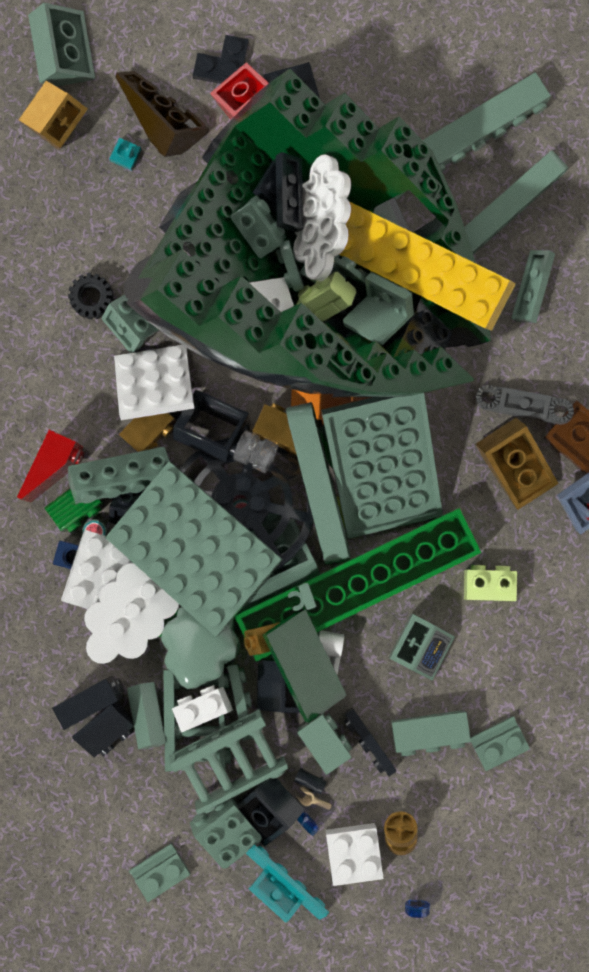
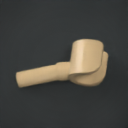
M300 787L306 793V796L303 798L296 796L302 805L316 804L330 810V803L314 797L309 789Z

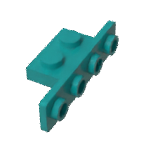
M255 845L249 848L246 854L263 870L248 889L285 923L291 919L301 904L319 920L329 914V911L325 909L323 901L317 897H312L306 891L307 888L303 883L293 880L287 874L288 871L283 865L275 864L269 858V854L264 848Z

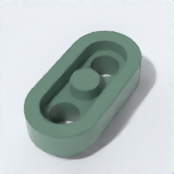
M284 241L279 246L280 249L276 250L280 264L285 263L288 273L284 274L288 289L293 287L296 292L305 289L304 283L299 273L300 270L290 241Z

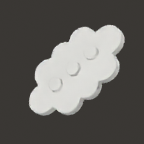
M321 155L314 161L310 170V179L303 184L304 229L295 232L297 238L293 247L295 259L305 264L307 277L315 281H323L330 275L334 264V256H337L344 250L348 241V229L345 224L351 213V205L347 200L351 188V180L346 173L338 171L337 160L328 155Z
M134 563L125 564L119 569L116 575V582L107 583L102 587L99 595L100 602L92 604L85 613L84 621L86 627L92 632L86 644L88 656L93 661L102 664L111 662L118 654L131 659L141 656L147 648L148 639L157 638L162 633L164 619L176 613L179 603Z

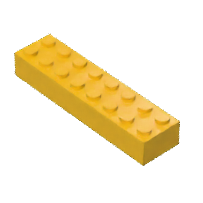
M349 202L351 213L345 224L348 229V241L344 250L339 255L349 258L372 272L485 329L493 330L516 283Z

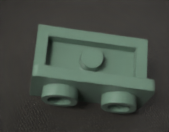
M257 195L231 215L232 221L259 258L264 257L279 247L286 238L284 228L277 227V221L270 215L269 206L264 200H260Z

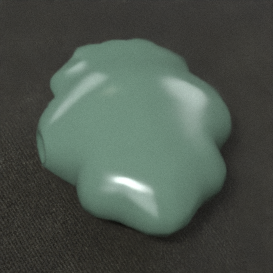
M183 607L178 609L177 617L165 625L161 641L168 652L164 662L166 668L175 675L180 685L187 689L198 688L204 683L217 680L222 676L224 665L236 658L239 652L240 642L234 633L236 629L234 618L217 637Z

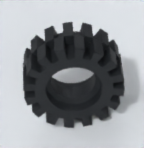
M86 273L87 276L80 275V279H74V285L69 287L70 294H68L70 304L81 317L91 320L92 318L99 319V316L104 314L109 303L114 301L113 290L106 279L101 278L98 274ZM88 288H96L100 292V300L94 305H87L83 302V293Z

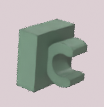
M308 583L298 586L300 592L293 591L288 594L289 598L293 596L300 598V604L292 607L295 611L300 610L304 604L307 610L316 607Z

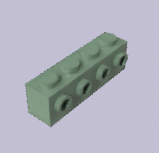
M165 447L68 466V482L75 504L91 503L97 499L115 498L120 494L143 491L164 466L170 462Z

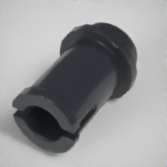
M302 767L294 780L295 783L313 791V795L316 793L321 795L327 783L323 780L324 777L319 778Z

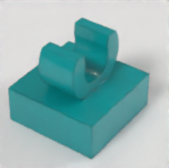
M119 138L109 160L132 171L142 149L140 146Z

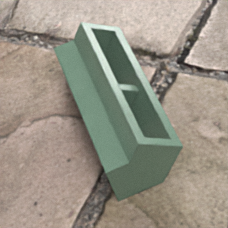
M154 682L138 684L127 688L138 749L162 746L166 742Z

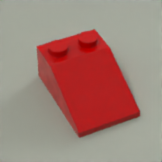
M48 430L17 498L30 503L68 474V466L82 462L85 454L82 451L84 447L76 441Z

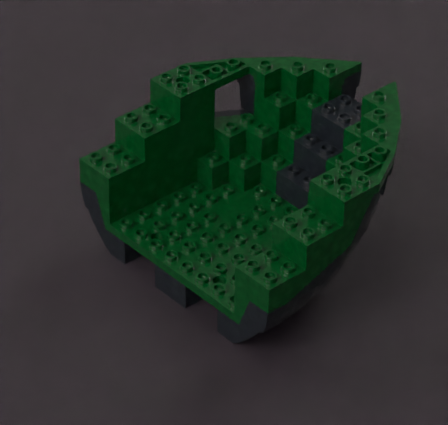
M288 69L256 93L212 140L202 156V159L208 164L198 181L180 192L159 226L165 232V235L153 254L134 266L124 283V292L128 299L127 304L146 321L170 338L205 359L261 382L308 394H333L332 397H408L474 381V378L445 351L446 348L462 345L472 347L491 341L490 330L410 290L408 291L412 293L414 315L384 344L379 345L376 341L372 342L344 326L343 319L367 297L366 286L348 277L345 281H348L356 288L352 305L323 322L302 302L297 304L300 290L295 292L293 287L289 288L294 306L281 312L250 284L251 282L283 278L284 274L288 273L285 263L280 264L276 250L280 249V247L259 258L231 219L232 214L256 196L253 193L254 189L272 161L276 158V155L281 152L302 159V179L305 182L309 181L311 167L319 156L328 155L335 158L338 162V171L346 173L351 180V188L347 200L408 231V225L395 197L410 190L435 216L433 221L412 233L476 263L457 204L434 152L399 116L379 128L345 92L324 104L291 69ZM270 210V215L277 221V216ZM284 229V235L286 236L284 241L289 240L293 249L297 236L292 231ZM297 261L299 270L301 271L302 267L304 266V263ZM357 263L354 267L355 269L360 268L368 274L372 272ZM301 275L304 286L309 285L311 287L314 285Z

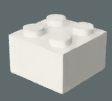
M375 823L326 830L333 886L383 879Z

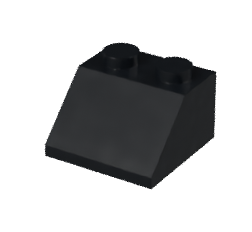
M117 701L75 733L72 738L94 758L98 754L104 757L115 748L112 745L113 742L118 738L124 741L134 733L132 730L134 726L133 719L121 703Z
M269 778L257 784L237 803L240 812L260 834V842L264 846L288 830L305 810L298 800L276 778Z

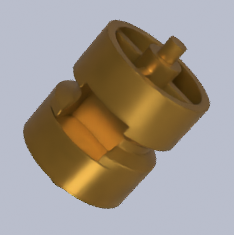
M406 812L392 813L384 824L386 846L396 855H407L417 845L416 820Z

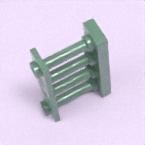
M224 668L220 678L208 681L201 686L214 685L219 686V688L224 687V689L230 688L229 673H225ZM168 669L164 670L165 772L174 771L170 765V755L180 750L177 749V740L181 739V737L208 736L226 726V714L219 716V726H197L181 732L172 708L179 706L177 701L180 699H176V689H180L183 686L180 685L175 675ZM226 747L216 753L224 770L226 769V764H231V749ZM202 758L196 762H208V760Z
M260 709L170 755V765L174 772L179 770L185 771L200 798L195 801V809L198 815L203 812L209 813L217 808L218 804L269 778H277L288 769L284 755L276 759L261 732L266 724ZM247 735L253 736L267 763L256 770L252 769L239 744L240 739ZM224 747H230L244 773L243 777L233 782L230 781L216 755L217 751ZM202 758L209 761L222 786L211 793H208L194 767L195 762Z

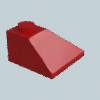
M246 62L215 88L210 95L231 120L256 93L269 83Z

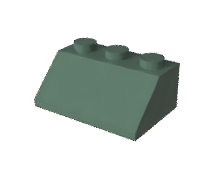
M45 2L32 11L28 17L40 83L44 84L45 81H48L54 86H63L94 80L95 74L84 11Z

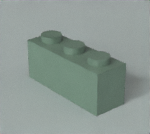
M464 710L391 720L396 753L401 752V756L414 755L416 750L426 749V752H437L441 750V746L450 745L451 749L463 748L465 743L471 742L467 713Z

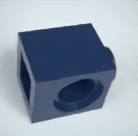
M59 540L53 565L71 569L73 563L70 562L69 555L73 550H78L79 545Z

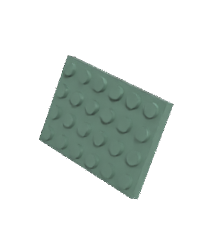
M424 393L408 397H372L321 410L348 539L443 516Z
M168 462L105 537L215 637L220 635L283 560L172 462Z

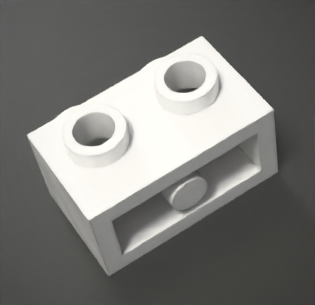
M213 685L201 690L202 696L192 699L190 695L177 701L179 706L172 708L181 732L233 710L224 687L215 689Z

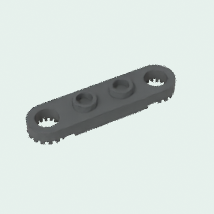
M493 385L482 386L476 394L478 406L486 411L560 425L568 423L574 414L573 405L569 400L505 387L501 388ZM484 393H493L496 397L491 404L484 403L481 399ZM558 406H565L568 409V414L561 418L557 417L554 409Z

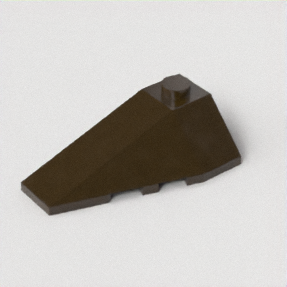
M135 71L116 73L115 77L149 141L164 157L183 154L208 132L209 128L193 112L188 109L185 113L174 106L176 100L172 97L167 98L157 94V87Z

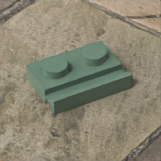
M514 716L470 737L474 750L485 771L530 750Z
M172 843L129 870L147 902L191 874Z

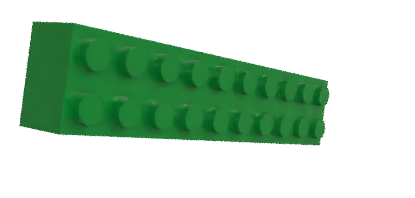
M460 508L300 584L308 583L316 604L315 608L306 609L316 632H319L482 552ZM296 586L236 615L235 618L243 635L244 631L280 623L298 610L295 611L292 607L300 604V598L298 596L289 598L288 594L293 591L300 592L299 587ZM266 652L253 656L255 660L258 661L271 655V652Z

